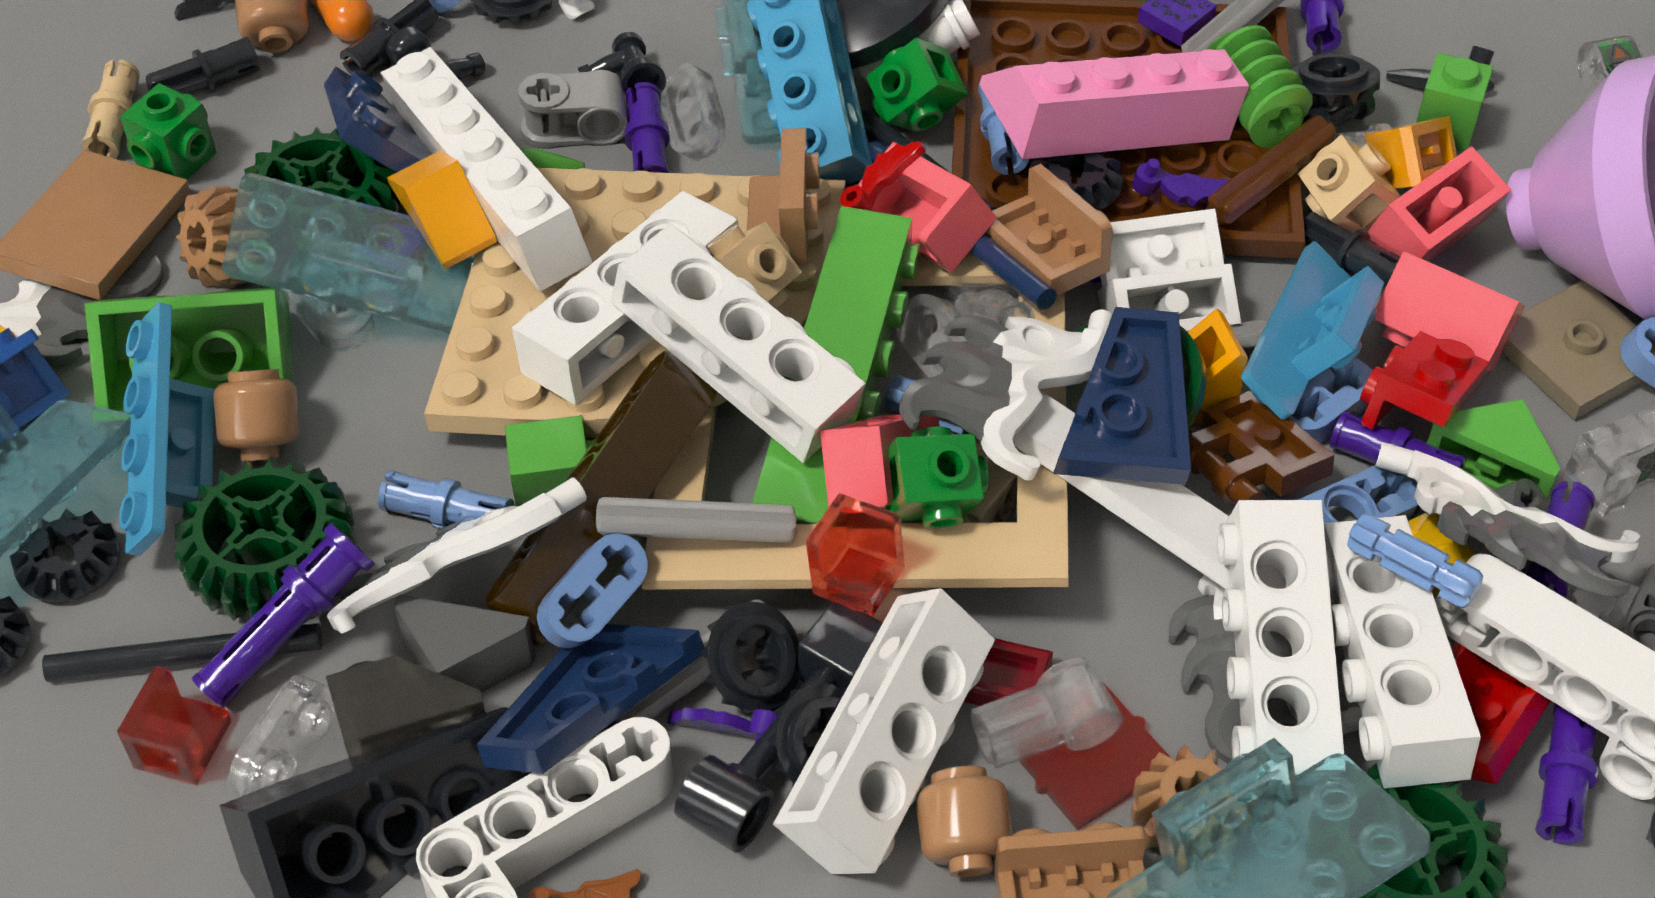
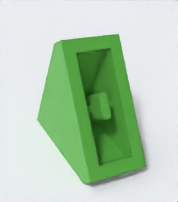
M1524 399L1458 410L1445 427L1433 423L1427 444L1458 456L1463 455L1467 457L1464 470L1480 479L1492 490L1526 478L1533 481L1541 489L1548 501L1561 469Z

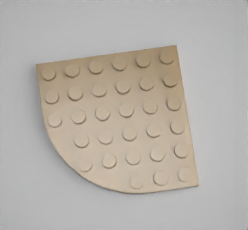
M537 168L571 207L592 262L607 252L613 244L622 240L647 220L654 211L662 208L682 191L737 218L743 232L747 231L749 180L753 176H759L609 171L587 168ZM820 179V189H809V192H818L819 229L808 230L807 264H797L802 273L784 288L789 297L776 308L785 317L796 320L803 328L807 321L838 213L842 206L840 196L846 189V180ZM497 240V243L475 255L424 412L427 429L429 432L506 436L505 425L582 415L585 438H594L600 433L643 370L658 354L667 349L654 339L577 405L572 404L523 375L520 371L512 327L521 321L528 312L536 309L562 288L568 280L577 276L588 266L539 292ZM716 391V397L710 408L724 403L727 399Z

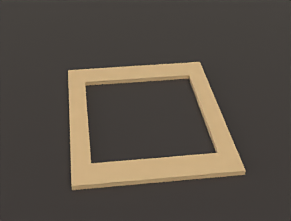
M970 252L952 273L920 256L916 279H905L904 286L1008 284ZM1065 292L1058 295L1054 304L1047 310H1039L1019 293L1018 317L1037 319L1065 330ZM1066 386L1040 389L1066 407ZM717 406L708 409L655 487L653 499L704 501ZM1018 449V451H1019L1020 453H1022V454H1024V455H1027V454H1025L1024 452H1022L1021 450ZM1040 464L1032 480L1027 481L1017 476V522L960 523L952 527L937 529L925 528L923 523L796 524L795 536L788 543L647 537L645 553L648 560L647 574L641 583L642 590L1069 587L1067 481L1053 474L1052 471Z

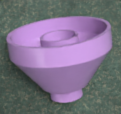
M1655 55L1626 60L1620 63L1538 152L1532 167L1518 169L1512 173L1508 181L1511 191L1506 196V212L1509 227L1516 243L1523 250L1542 249L1552 262L1643 319L1655 317Z

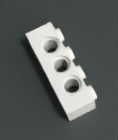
M685 191L680 192L662 208L654 211L647 220L622 240L613 244L607 252L577 276L568 280L562 288L536 309L528 312L521 321L512 327L521 373L572 404H579L654 340L652 336L611 303L618 265L670 223L675 225L689 238L700 241L712 256L713 254L707 246L731 227L739 226L738 219Z
M670 223L618 265L611 303L802 463L822 446L820 430L844 425L853 418L866 383L856 375L853 368L846 361L832 356L809 337L805 329L796 320L785 317L764 300L750 282L744 278L736 277L713 258L700 241L689 238L675 225ZM782 376L790 377L796 381H790Z
M1239 500L1226 523H1220L1217 533L1219 563L1221 565H1229L1231 589H1225L1223 592L1222 621L1225 631H1234L1236 657H1229L1227 663V689L1230 699H1239L1241 726H1234L1232 732L1234 765L1240 764V769H1244L1245 786L1252 789H1330L1346 775L1322 500ZM1268 565L1278 569L1283 574L1287 587L1275 589L1267 586L1259 578L1256 567ZM1274 631L1282 634L1291 645L1292 656L1280 657L1271 653L1262 641V632ZM1278 698L1291 704L1297 714V725L1284 726L1277 723L1268 712L1267 700Z
M1406 515L1379 518L1391 525L1389 532L1395 534L1397 529H1401L1412 535ZM1357 520L1324 523L1335 647L1342 646L1346 659L1342 664V679L1346 698L1350 703L1358 702L1362 713L1359 721V738L1365 760L1376 761L1383 788L1470 780L1481 736L1432 591L1429 592L1379 565L1381 558L1377 556L1373 561H1370L1351 551L1347 546L1349 532Z
M939 588L897 596L773 823L776 828L831 874L876 873L879 865L888 858L894 847V836L910 805L916 801L917 795L924 788V777L939 748L953 733L955 727L954 719L969 690L977 684L983 674V663L995 639L944 590Z

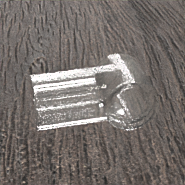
M1085 657L1065 659L1045 671L1038 679L1036 686L971 709V724L975 731L978 747L987 764H992L995 769L1062 744H1066L1067 748L1073 751L1093 748L1113 736L1123 721L1120 711L1091 661Z

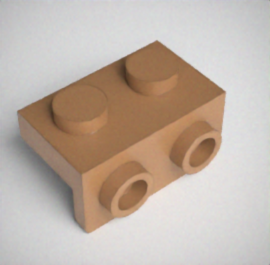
M806 128L782 129L780 175L753 176L749 180L747 230L767 222L772 231L787 244L790 255L796 264H807L808 230L819 229L818 192H809V189H820L819 152L808 153Z
M1042 164L1029 168L1028 195L992 211L997 219L987 229L985 234L1056 291L1057 296L1110 271L1111 242L1113 240V230L1110 221L1104 213L1094 209L1075 193L1064 180L1057 178Z
M1104 822L1094 824L1085 830L1050 833L1045 829L1030 828L1016 832L1012 836L1001 837L997 843L994 869L998 898H1150L1143 864L1147 842L1144 827H1122L1117 823Z

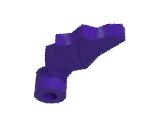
M1149 159L1148 163H1143L1138 167L1132 181V186L1137 193L1144 196L1154 194L1159 187L1166 196L1177 204L1185 202L1194 208L1201 203L1209 204L1208 197L1229 180L1203 178L1190 173L1176 176L1161 169L1158 160Z
M683 707V710L670 711L667 723L719 733L740 734L756 739V743L776 716L773 711L757 709L753 711L752 719L749 721L725 711Z

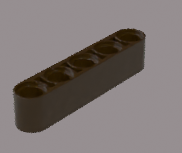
M664 350L658 354L637 378L567 478V480L575 478L581 484L586 494V501L560 516L555 522L525 538L489 590L484 600V606L492 611L529 617L533 642L538 646L544 644L547 639L541 633L537 622L540 603L586 549L605 536L598 533L596 528L598 500L602 497L648 499L712 405L717 394L716 390L669 351ZM581 596L567 606L561 605L565 611L563 617L559 620L562 624Z

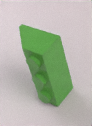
M287 287L107 299L84 303L98 428L130 425L131 414L124 411V395L127 385L132 378L133 358L128 357L126 354L127 337L132 324L136 320L141 321L157 302L172 306L170 379L216 389L220 384L228 382V372L279 369V378L291 381L293 342Z

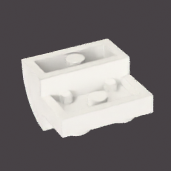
M1215 209L1110 222L1113 230L1110 271L1100 275L1102 288L1097 291L1101 310H1107L1112 314L1115 307L1179 312L1180 326L1186 331H1190L1213 310L1218 309L1224 313L1230 325L1241 324L1232 264H1224Z

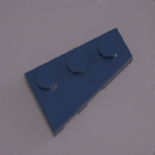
M335 66L325 81L324 88L341 140L395 172H399L432 155L388 100L381 94L383 88L380 84L358 70H354L352 75H349Z
M1115 307L1053 474L1185 485L1191 472L1179 312Z
M606 624L598 634L584 644L573 648L562 647L477 743V748L485 768L544 774L702 656L699 653L704 649L699 630Z

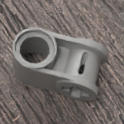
M607 70L561 74L541 72L524 78L519 84L518 99L525 108V117L522 119L520 126L523 139L531 146L549 149L569 145H609L621 140L625 135L624 130L628 124L626 99L620 77L615 73ZM541 89L546 90L547 101H541ZM543 120H548L549 131L547 133L543 131Z

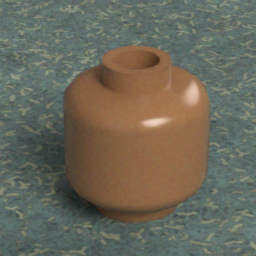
M235 0L238 31L242 38L247 36L252 45L257 48H261L269 53L284 52L290 49L293 44L300 42L308 33L309 15L307 0Z
M279 369L228 372V382L217 386L213 394L218 442L226 448L240 449L241 461L270 459L271 456L274 459L280 458L279 446L296 441L300 434L295 385L287 379L279 378Z
M981 766L952 767L933 773L930 776L931 784L923 788L916 797L920 842L924 856L930 862L949 866L951 877L968 878L991 873L993 871L992 860L996 859L998 839L1014 834L1009 797L1005 785L1000 780L988 777L986 768Z

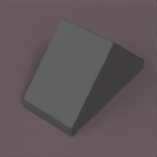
M406 595L396 597L394 609L403 643L447 710L533 665L536 653L530 620L527 616Z

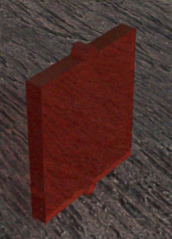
M1103 682L1007 740V748L1035 780V791L1038 794H1047L1077 830L1131 797L1137 776L1141 774V771H1149L1151 760L1156 757L1158 752L1170 757L1144 728L1145 719L1141 716H1133Z

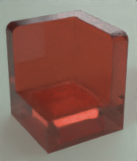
M838 493L806 540L813 594L874 616L905 568L900 516L895 512Z
M155 666L118 728L117 734L133 768L197 786L232 719L226 708L182 697L171 670Z

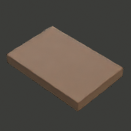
M83 150L0 240V270L102 300L185 202L186 197L190 195L188 180Z

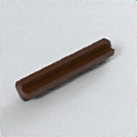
M1322 116L1311 117L1208 197L1209 206H1207L1206 210L1215 209L1217 221L1221 225L1231 224L1312 161L1322 148L1331 144L1334 141L1333 135L1336 133L1335 125L1332 122H1326Z

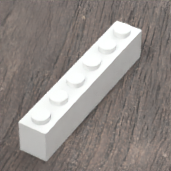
M431 47L421 52L410 53L402 57L396 65L381 72L399 115L431 154L441 151L459 161L496 239L539 292L593 263L571 207Z

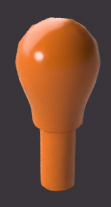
M307 0L316 7L317 12L323 17L329 30L340 40L357 42L373 29L375 16L367 0Z

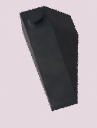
M502 707L284 779L219 805L241 874L255 898H381L406 875L413 876L417 873L419 869L416 862V854L423 837L436 827L529 774L513 770L485 768L477 748V743L508 708Z

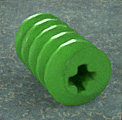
M1259 25L1242 27L1235 32H1229L1218 37L1207 47V49L1213 50L1225 49L1249 84L1238 117L1241 125L1249 133L1250 139L1257 146L1270 149L1303 124V118L1308 114L1312 106V94L1302 85L1301 78L1292 70V65L1287 58L1282 56V50L1275 41H1272V35L1265 27Z

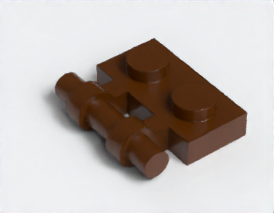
M1251 391L1203 409L1202 430L1194 433L1190 429L1188 430L1191 473H1202L1212 482V491L1228 505H1236L1239 500H1266L1265 494L1256 487L1263 483L1282 497L1332 475L1334 454L1289 417L1284 420L1280 419L1267 405L1259 402ZM1229 452L1237 460L1228 463L1221 455Z

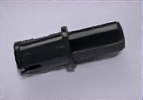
M414 0L390 19L379 18L373 23V29L367 35L340 52V59L346 60L342 63L350 75H352L354 70H358L369 76L379 66L389 60L386 55V46L389 39L397 31L406 27H417L426 32L438 20L437 10L431 5L429 0Z
M246 36L228 45L203 53L199 49L192 51L193 58L149 73L146 76V84L149 91L160 83L181 94H189L205 87L210 93L216 90L215 85L238 76L259 71L260 63L251 41Z
M1315 212L1309 213L1304 217L1306 245L1311 244L1313 241L1317 242L1336 261L1338 266L1343 268L1348 274L1350 272L1356 274L1369 266L1384 282L1382 290H1385L1400 259L1399 255L1371 241L1370 235L1364 230H1357L1351 233Z

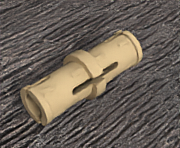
M122 59L118 61L117 71L114 76L113 73L116 66L114 60H110L104 66L98 92L91 96L87 112L88 114L91 113L81 144L82 151L87 150L105 155L106 148L109 146L107 156L115 159L118 157L120 142L124 132L120 116L132 106V99L140 79V72L137 67L131 62Z

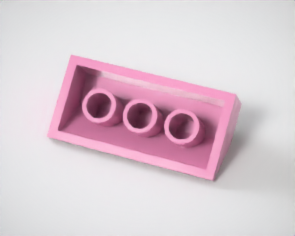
M1225 49L1021 65L982 75L979 84L1022 159L1229 140L1249 88V84Z

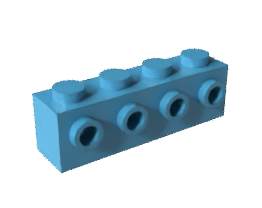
M748 0V14L752 24L760 34L762 48L757 51L758 63L763 75L770 83L772 98L767 102L768 112L773 125L780 132V137L782 136V129L806 128L808 153L819 152L820 179L846 180V185L862 180L866 167L871 165L872 161L837 0ZM781 150L778 151L779 165L781 160Z

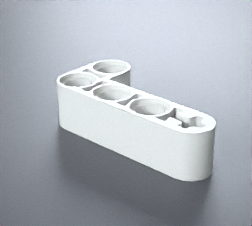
M1487 554L1472 556L1466 563L1480 570L1483 574L1481 589L1473 602L1466 608H1459L1439 596L1434 599L1446 635L1609 736L1610 738L1600 757L1599 764L1604 777L1613 787L1629 797L1640 800L1654 798L1655 651L1506 562Z
M632 717L621 721L585 742L544 774L531 773L433 829L423 837L416 854V862L427 898H518L514 889L659 804L669 795L673 787L674 778L670 738L666 729L657 721L646 717ZM578 794L591 795L589 799L582 802L567 801ZM516 830L530 831L526 836L518 839L504 838L510 832ZM454 866L468 867L456 876H441L444 871Z

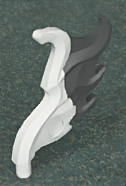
M153 255L145 267L127 269L102 300L144 297L154 291L163 279V268L158 256ZM26 278L18 283L20 290L14 299L0 303V325L14 332L16 338L32 328L39 337L34 342V345L49 365H62L83 356L79 344H64L78 338H88L84 303L99 300Z
M1107 310L1094 311L1090 315L1088 328H1085L1083 333L1068 332L1037 319L1025 317H1008L1005 327L996 321L984 317L963 316L956 318L947 324L944 333L948 336H964L967 340L935 344L923 353L920 364H939L944 372L935 377L918 379L908 385L902 394L899 406L903 421L911 430H916L919 424V417L936 416L949 420L968 433L975 434V438L980 441L984 452L995 464L1024 480L1034 479L1041 462L1034 456L1020 453L1014 446L1013 437L1037 411L1043 399L1039 389L1075 385L1089 379L1112 313Z
M1382 443L1375 467L1415 479L1418 483L1414 494L1417 504L1428 514H1440L1437 527L1447 538L1460 545H1465L1469 536H1472L1484 543L1485 547L1495 556L1519 570L1524 568L1528 559L1548 568L1569 584L1588 592L1615 597L1628 594L1630 588L1628 582L1610 579L1598 567L1607 562L1626 563L1632 561L1635 558L1641 537L1637 532L1625 530L1619 540L1605 539L1593 535L1536 507H1519L1506 502L1480 479L1444 460L1417 450L1413 451L1389 443Z
M571 478L546 494L542 493L521 506H509L491 510L475 520L473 517L462 519L436 532L437 538L413 544L384 557L386 565L370 573L353 577L332 598L337 606L328 613V620L333 629L338 630L340 633L351 630L356 626L352 618L361 612L422 585L444 569L507 546L555 522L560 516L586 501L587 498L583 487L575 478ZM314 613V615L310 619H313L318 614Z
M1203 575L1198 584V589L1203 597H1197L1185 602L1174 612L1169 623L1168 642L1176 643L1184 632L1192 633L1196 636V645L1188 653L1183 665L1181 676L1182 690L1184 693H1189L1197 680L1204 681L1210 685L1213 691V702L1205 719V736L1209 747L1212 750L1216 749L1217 756L1229 765H1234L1232 758V732L1234 726H1241L1239 699H1230L1228 694L1227 663L1229 657H1236L1234 631H1225L1223 626L1222 597L1225 588ZM1274 631L1262 632V641L1271 653L1280 657L1292 656L1291 645L1282 634ZM1278 698L1267 700L1268 712L1277 723L1284 726L1297 725V714L1291 704ZM1351 707L1341 712L1343 735L1359 730V721L1362 717L1359 707Z

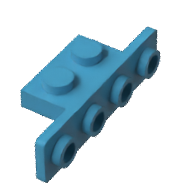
M1313 241L1304 248L1241 375L1242 381L1249 387L1253 396L1262 404L1267 405L1280 419L1284 420L1294 414L1309 380L1329 367H1332L1335 371L1342 369L1360 352L1362 343L1359 340L1364 328L1371 323L1377 314L1374 306L1384 285V282L1369 266L1351 277L1343 268L1338 266L1336 261L1317 242Z
M157 302L141 321L136 320L132 324L126 342V354L128 357L133 358L132 378L127 385L124 395V411L131 414L130 435L125 441L121 456L122 469L128 472V493L125 495L120 507L119 526L121 530L126 531V554L141 556L164 533L166 505L183 508V503L198 501V485L213 486V394L215 389L170 379L172 306Z

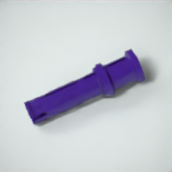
M330 522L325 527L324 533L326 537L298 566L289 565L283 571L284 576L280 579L283 585L273 597L249 619L211 661L191 678L203 693L222 708H225L241 688L262 669L314 613L321 616L324 612L328 613L335 606L332 598L360 569L369 571L375 565V562L333 523Z

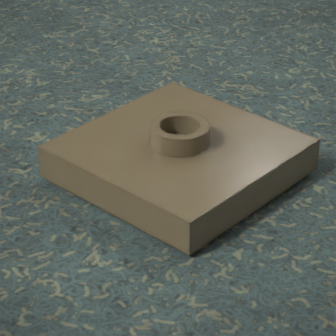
M1583 280L1523 311L1502 352L1574 420L1644 382L1626 367L1620 352L1623 337L1637 325L1594 287ZM1649 339L1652 343L1650 352L1655 356V342Z

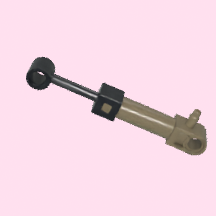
M975 438L977 455H982L987 463L988 489L986 494L983 495L984 499L963 518L964 521L962 523L1004 522L1017 507V475L995 464L984 452L980 441ZM913 520L911 523H923V520ZM857 588L846 602L836 597L798 644L799 680L804 683L800 688L817 683H826L838 686L846 691L897 596L939 588ZM777 717L738 764H728L715 755H708L703 758L685 779L675 802L674 812L676 817L734 853L741 852L755 839L768 818L773 805V791L761 784L760 781L778 760L776 747L767 741L776 732Z

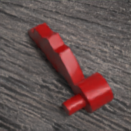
M911 142L906 146L897 143L888 152L877 154L874 163L865 169L862 186L852 185L842 192L840 196L841 205L872 211L876 197L886 186L894 184L904 170L926 152L925 146L921 142Z

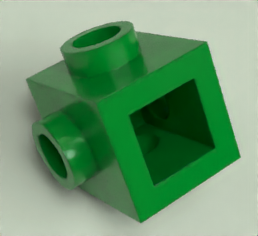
M919 38L913 39L904 47L889 52L884 57L882 64L866 76L875 96L872 99L873 106L881 119L890 125H896L915 132L924 131L937 125L943 119V113L968 96L948 50Z
M158 83L120 116L128 140L127 149L136 165L188 180L217 154L207 121V111L203 104L190 94H181Z
M928 427L913 432L911 437H896L888 447L893 489V502L886 506L888 522L923 520L925 528L952 527L964 521L963 518L984 499L983 495L986 494L988 489V467L985 458L982 455H977L975 434L952 435L951 429L948 427Z

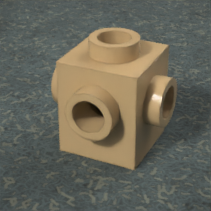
M1342 134L1331 144L1322 148L1315 155L1314 159L1298 173L1310 191L1305 200L1313 212L1351 233L1357 230L1368 232L1386 207L1401 196L1385 175L1391 169V166L1384 156L1370 143L1367 142L1363 147H1359Z
M767 222L745 232L738 225H735L707 246L713 254V258L736 277L744 278L750 282L758 294L775 309L789 297L784 288L802 273L792 259L787 244L772 231Z

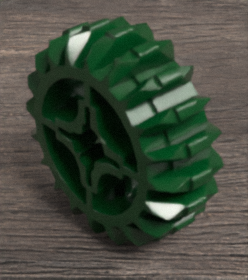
M316 126L310 135L300 136L293 131L292 140L286 143L272 140L271 153H255L254 166L244 169V184L240 188L245 194L256 197L258 212L266 214L267 217L264 223V230L270 239L265 241L264 249H273L280 259L288 258L294 254L302 265L312 257H320L325 265L330 256L342 254L350 259L352 249L359 247L362 242L368 241L373 237L372 230L374 227H385L387 224L398 220L397 212L400 200L387 177L395 174L394 171L341 140L337 128L331 133H322Z
M272 456L262 468H254L245 460L242 472L231 476L220 470L219 484L215 487L198 485V501L183 503L182 518L184 521L174 525L176 531L174 538L177 543L175 546V559L180 572H184L183 577L187 588L193 591L195 597L201 596L202 602L209 607L211 612L223 608L233 621L237 620L248 610L252 617L273 597L283 585V582L280 580L284 576L283 571L289 565L298 566L326 537L324 529L330 522L355 544L357 542L353 528L355 525L351 506H347L344 493L338 487L337 482H328L327 476L322 473L320 467L306 472V468L302 466L298 459L292 461L285 468H281L280 464ZM313 523L314 527L303 543L302 540L305 538L304 531ZM226 541L227 547L219 553L221 546Z
M1376 763L1367 770L1365 778L1351 771L1342 780L1340 789L1331 787L1330 791L1323 796L1318 813L1313 814L1308 828L1310 839L1305 850V857L1307 859L1306 863L1314 866L1310 876L1312 889L1327 891L1326 898H1501L1507 884L1505 881L1506 875L1503 872L1508 864V849L1498 845L1502 836L1500 832L1501 823L1483 820L1486 813L1485 799L1466 802L1462 798L1464 793L1462 780L1449 787L1440 783L1383 788ZM1373 822L1377 830L1375 836L1369 837L1366 845L1353 848L1350 835L1358 828ZM1458 865L1461 883L1441 893L1436 883L1439 875L1443 874L1446 867Z

